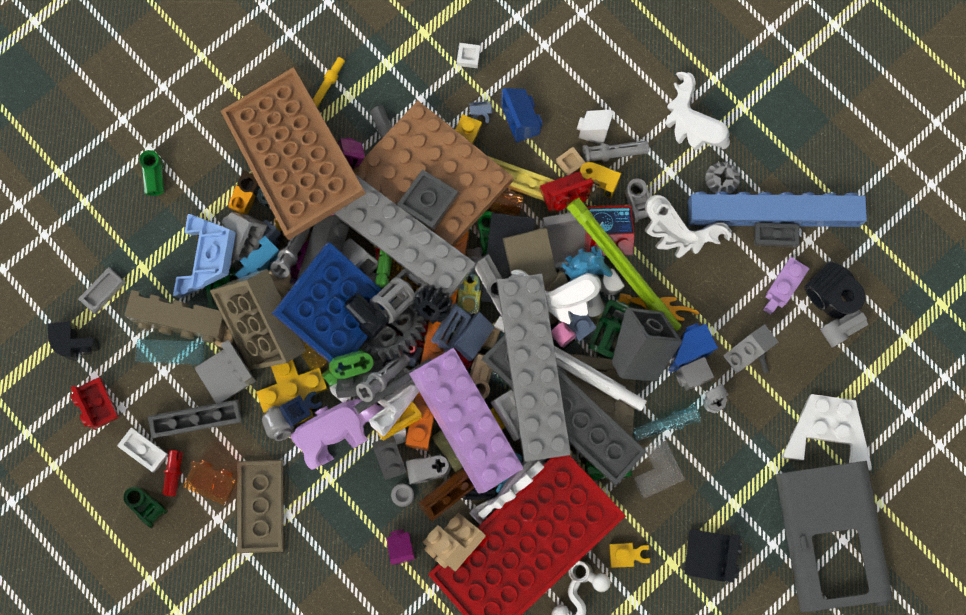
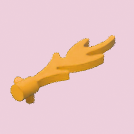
M623 293L619 294L618 301L625 302L627 305L631 302L649 310L640 297H631V295ZM676 297L660 298L678 321L683 322L685 319L678 316L676 311H686L695 315L699 314L698 311L689 307L671 306L670 302L676 301Z

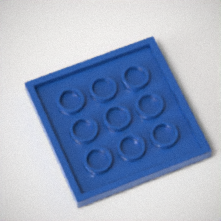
M326 243L272 314L330 363L337 356L358 351L368 337L360 330L359 323L343 307L345 302L355 293H360L370 304V300L382 289L331 243ZM377 303L383 311L385 308L379 303ZM338 363V368L336 369L338 371H342V368L346 366H344L342 363Z

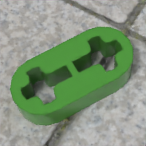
M363 350L333 358L330 361L329 370L336 378L345 379L370 371L373 366V358ZM362 356L367 360L362 367L360 364L353 365V363L359 362ZM338 363L346 366L342 368L343 372L341 373L335 370V368H338Z

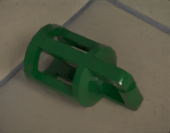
M614 300L607 302L588 346L589 349L613 359L614 352H610L617 333H620L622 319L612 316L610 319L607 315L612 306L615 307L614 309L624 313L627 308H631L630 305ZM603 326H605L607 328L605 330V333L602 337L599 346H597L595 344L597 342V339L601 333Z

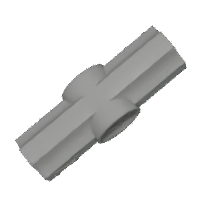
M487 254L475 261L476 266L474 269L502 317L499 294L491 292L492 284L502 279L491 257Z

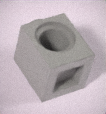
M705 357L680 367L676 375L679 385L681 387L684 386L686 391L709 382L714 378Z

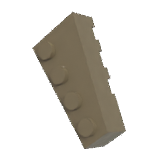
M131 290L124 316L138 325V329L151 331V328L159 329V333L172 335L173 332L180 333V337L186 339H193L194 336L201 337L202 341L213 344L216 340L223 342L225 326L227 325L219 310L193 305L192 309L189 308V304L174 300L170 304L167 300L160 298V296L150 295L149 299L140 295L139 291Z

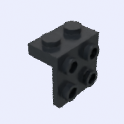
M690 530L684 574L734 583V579H737L739 575V565L736 564L737 555H741L742 542L739 541L740 536Z

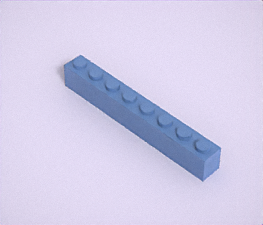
M700 191L691 194L688 199V225L708 226L709 224L722 222L728 226L780 223L799 224V226L861 227L867 221L865 196H858L857 193H847L844 196H838L836 193L815 195L808 192L801 195H793L791 192H784L780 195H772L770 192H762L758 195H750L749 192H739L737 195H728V192L707 194Z

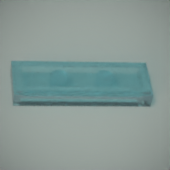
M137 339L135 362L200 365L204 360L205 343L197 341Z

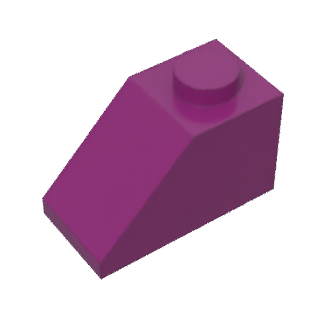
M341 138L338 145L353 170L355 167H359L364 160L363 145L352 138Z
M404 529L390 532L391 536L387 537L386 541L391 565L416 560L410 533H404Z

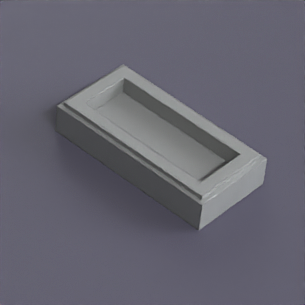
M108 267L78 300L96 315L126 282Z

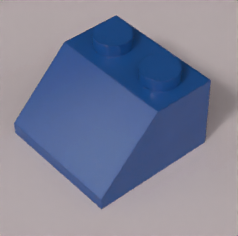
M505 88L502 89L501 108L515 142L518 143L540 135L543 123L540 115L534 112L535 104L532 96H528L525 89Z
M696 323L687 327L686 331L682 333L683 336L680 338L682 343L672 357L668 368L669 373L677 371L680 367L698 359L709 357L718 348L706 324L699 326Z

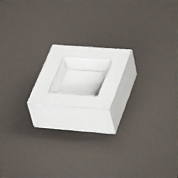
M460 43L457 66L478 68L481 46Z

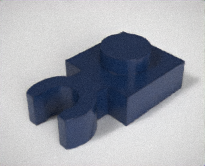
M315 391L310 392L304 398V401L299 395L279 407L290 427L312 415L309 410H316L322 405V402L317 404L311 402V398L316 395Z

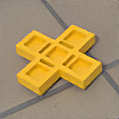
M292 359L288 363L271 366L277 384L256 391L263 412L267 413L270 407H280L299 395L304 401V398L310 392L315 391L317 394L328 389L320 368L298 375ZM309 410L312 415H310L308 418L304 419L303 421L295 425H298L300 423L306 422L314 418L312 410Z

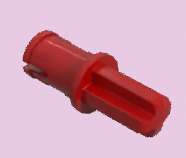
M169 450L167 468L163 472L165 480L162 492L163 495L168 497H174L177 493L179 476L182 475L180 468L183 452L181 451L177 453L178 451Z

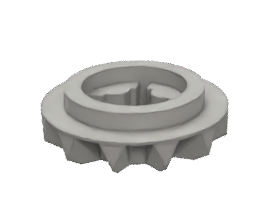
M718 161L707 170L705 176L706 184L714 193L728 192L730 194L737 189L740 183V173H738L735 166L728 162ZM725 171L726 177L729 180L726 179L721 185V178L718 176Z

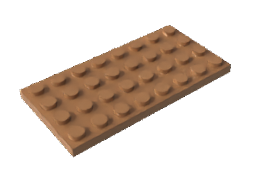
M294 67L221 110L229 129L288 240L366 194Z

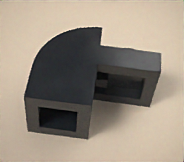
M72 322L48 323L49 344L57 354L64 358L77 361V352L80 355L92 354V351L99 350V341L95 338L77 339V326Z

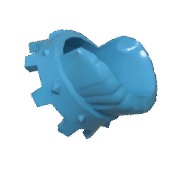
M592 246L591 252H585L584 249L578 250L579 254L574 258L572 256L565 258L568 264H562L570 281L586 273L604 274L608 277L613 275L611 269L604 263L605 257L602 256L601 249L597 250V246Z

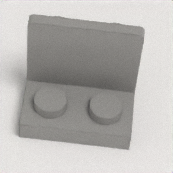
M229 340L220 344L223 348L222 351L195 367L196 372L216 403L228 400L256 382L238 351Z

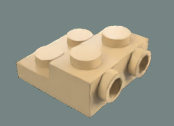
M457 513L444 529L437 525L429 533L428 537L423 541L426 545L424 550L432 558H435L443 568L449 566L456 571L486 535L460 513Z

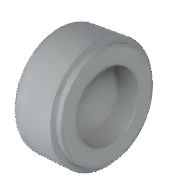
M407 484L396 485L391 493L392 501L399 507L410 505L414 500L413 489Z

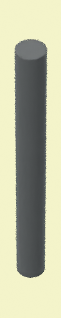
M429 358L386 385L385 390L376 393L372 401H361L353 406L356 413L360 414L410 382L412 378L409 373L430 362L431 359Z

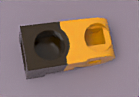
M243 170L229 201L228 207L245 215L250 211L261 189L253 174Z

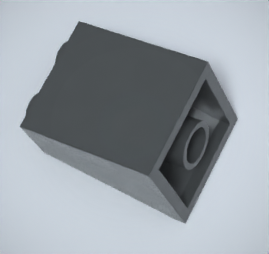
M627 308L612 364L618 375L623 379L657 381L681 345L682 340L663 312Z

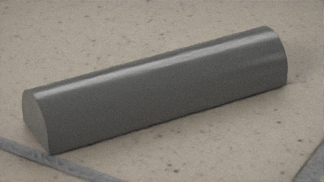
M238 399L148 416L151 437L158 438L239 423L243 421V413L240 400Z

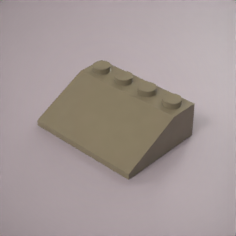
M267 269L254 272L210 290L249 370L288 363L306 351L303 340L272 314L283 298L279 295L273 277Z

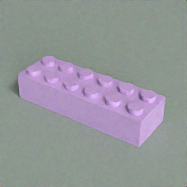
M454 348L409 373L478 493L487 492L524 469Z

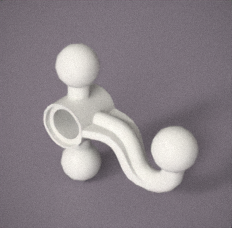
M582 561L577 562L569 570V576L572 581L568 588V595L577 607V613L574 615H586V605L577 594L580 583L589 581L593 584L594 589L599 592L607 591L611 584L606 574H594L592 567ZM580 565L586 569V575L581 579L576 575V569ZM564 605L555 606L551 613L552 615H571L568 608Z

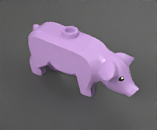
M360 398L340 403L331 409H328L327 406L315 412L316 417L298 426L295 432L291 434V439L302 450L305 463L313 470L334 459L329 453L327 445L346 439L354 449L368 441L364 433V426L369 422V419L382 411L384 407L377 402L360 414H357L353 406L363 401Z

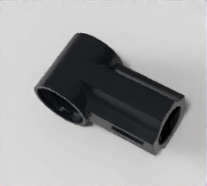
M355 293L343 306L359 323L360 330L371 339H374L389 323L387 317L379 310L374 309L360 293Z

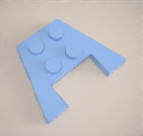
M188 214L184 233L199 235L192 276L176 277L173 296L183 298L229 275L235 231Z

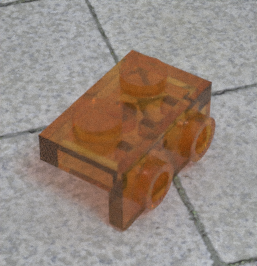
M201 459L199 463L192 461L191 465L193 467L183 487L226 506L237 483V480L232 478L233 473L222 468L217 472L211 469L213 464Z

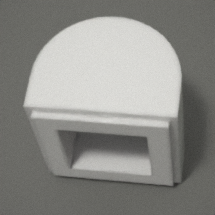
M612 268L613 275L611 277L604 275L601 279V289L608 295H615L625 287L616 271Z

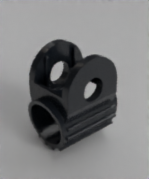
M829 261L804 286V290L811 302L818 309L823 310L835 319H841L847 314L858 311L865 302V291L862 285L848 269L838 263Z

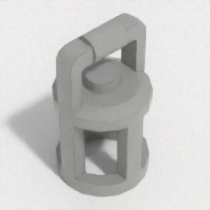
M405 268L370 300V305L382 312L389 320V323H393L414 302V297L424 286L428 287V285ZM405 276L420 286L415 293L412 286L402 280ZM377 303L382 305L385 309L382 311Z

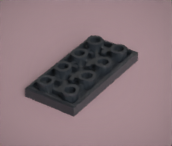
M491 213L486 255L489 254L502 279L511 276L503 238L533 231L535 218ZM497 282L491 286L493 294H498ZM482 283L480 301L493 303Z

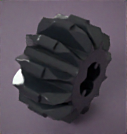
M432 284L429 287L424 286L416 294L413 309L417 310V316L424 317V321L430 320L432 324L437 321L441 323L451 313L453 300L448 298V292L443 293L442 287L436 289Z

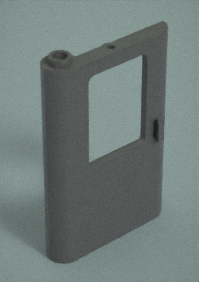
M867 461L775 474L800 612L875 603V606L889 605V600H893ZM856 529L859 536L868 592L861 595L824 599L821 592L812 537L815 534Z

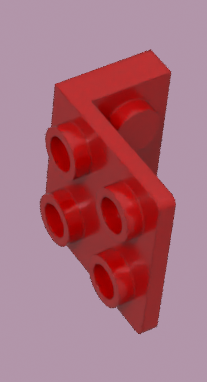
M579 171L540 185L539 189L549 212L552 210L561 211L577 198L585 202L590 196L594 182L592 178L584 180Z

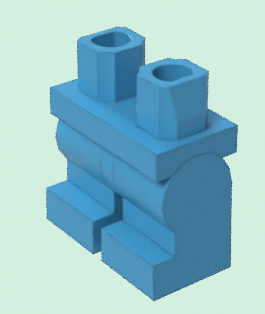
M266 236L259 241L262 246L258 250L252 251L247 259L244 257L240 261L244 266L235 274L238 278L265 269L268 272L271 270L270 266L274 261H277L279 250Z

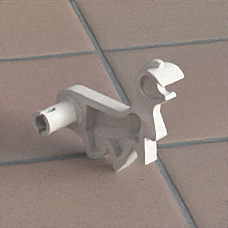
M689 72L676 73L680 81L684 80V82L680 85L674 83L678 95L667 106L672 112L665 122L668 128L676 124V141L680 144L687 137L690 146L694 150H698L704 143L717 146L719 149H726L730 145V133L727 126L719 120L692 110L690 107L691 97L696 85L693 74Z
M653 195L645 204L646 213L651 220L645 232L653 237H662L655 245L657 249L678 247L675 252L677 258L683 256L690 248L693 253L697 254L704 243L708 241L720 244L718 240L720 234H724V238L728 241L730 240L729 227L722 222L709 224L700 230H689L664 196Z
M516 269L511 272L512 275L509 278L529 275L525 271ZM586 273L552 291H545L549 320L550 312L560 321L567 324L572 322L570 312L579 316L587 315L590 312L588 301L598 295L601 290L599 276Z
M547 459L523 461L521 465L524 469L507 480L497 497L477 505L469 512L470 515L479 524H482L485 517L494 508H502L506 502L516 497V493L533 481L532 478L544 468L543 465Z

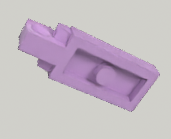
M790 257L767 291L766 298L769 299V302L763 310L771 315L777 306L783 308L809 268L793 257Z

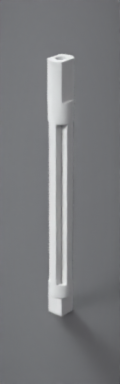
M500 316L494 327L504 333L503 320ZM554 346L557 366L616 400H621L638 411H642L647 402L645 399Z

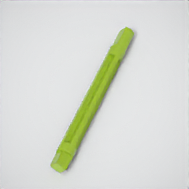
M580 198L572 201L567 206V209L579 224L584 227L646 304V307L651 311L663 312L677 332L681 328V324L666 305L657 297Z

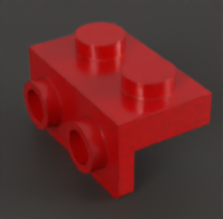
M98 377L80 387L75 385L71 387L73 392L70 395L76 407L79 406L82 412L80 419L85 427L88 426L96 430L120 418L102 378Z

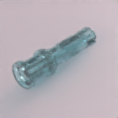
M691 404L689 408L672 411L671 415L634 427V439L638 442L670 429L676 428L681 430L685 425L694 422L697 424L701 423L698 409L695 404Z

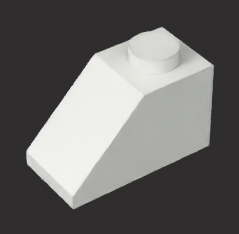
M587 111L585 118L580 117L577 130H580L579 138L600 145L604 143L614 111Z

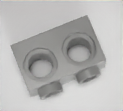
M764 324L723 356L734 371L738 373L775 346L778 340Z

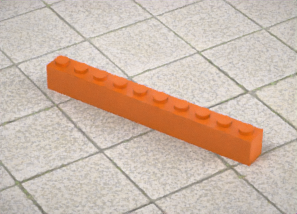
M469 231L453 246L465 256L469 241ZM460 286L450 298L453 300L452 304H457ZM429 320L421 363L429 358L433 360L445 353L444 349L437 347L438 344L431 342L432 337L441 324L438 321L432 324ZM419 392L414 398V404L421 412L422 418L409 425L405 445L409 448L429 451L434 416Z

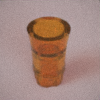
M505 190L486 211L509 215V213L519 215L523 195Z

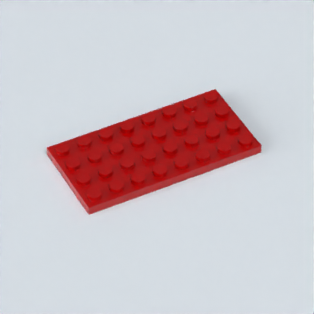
M570 455L548 460L543 465L544 468L532 478L533 481L516 493V497L513 500L506 502L502 508L496 509L477 527L486 537L456 571L449 566L443 568L438 564L428 573L430 578L463 615H523L626 517Z

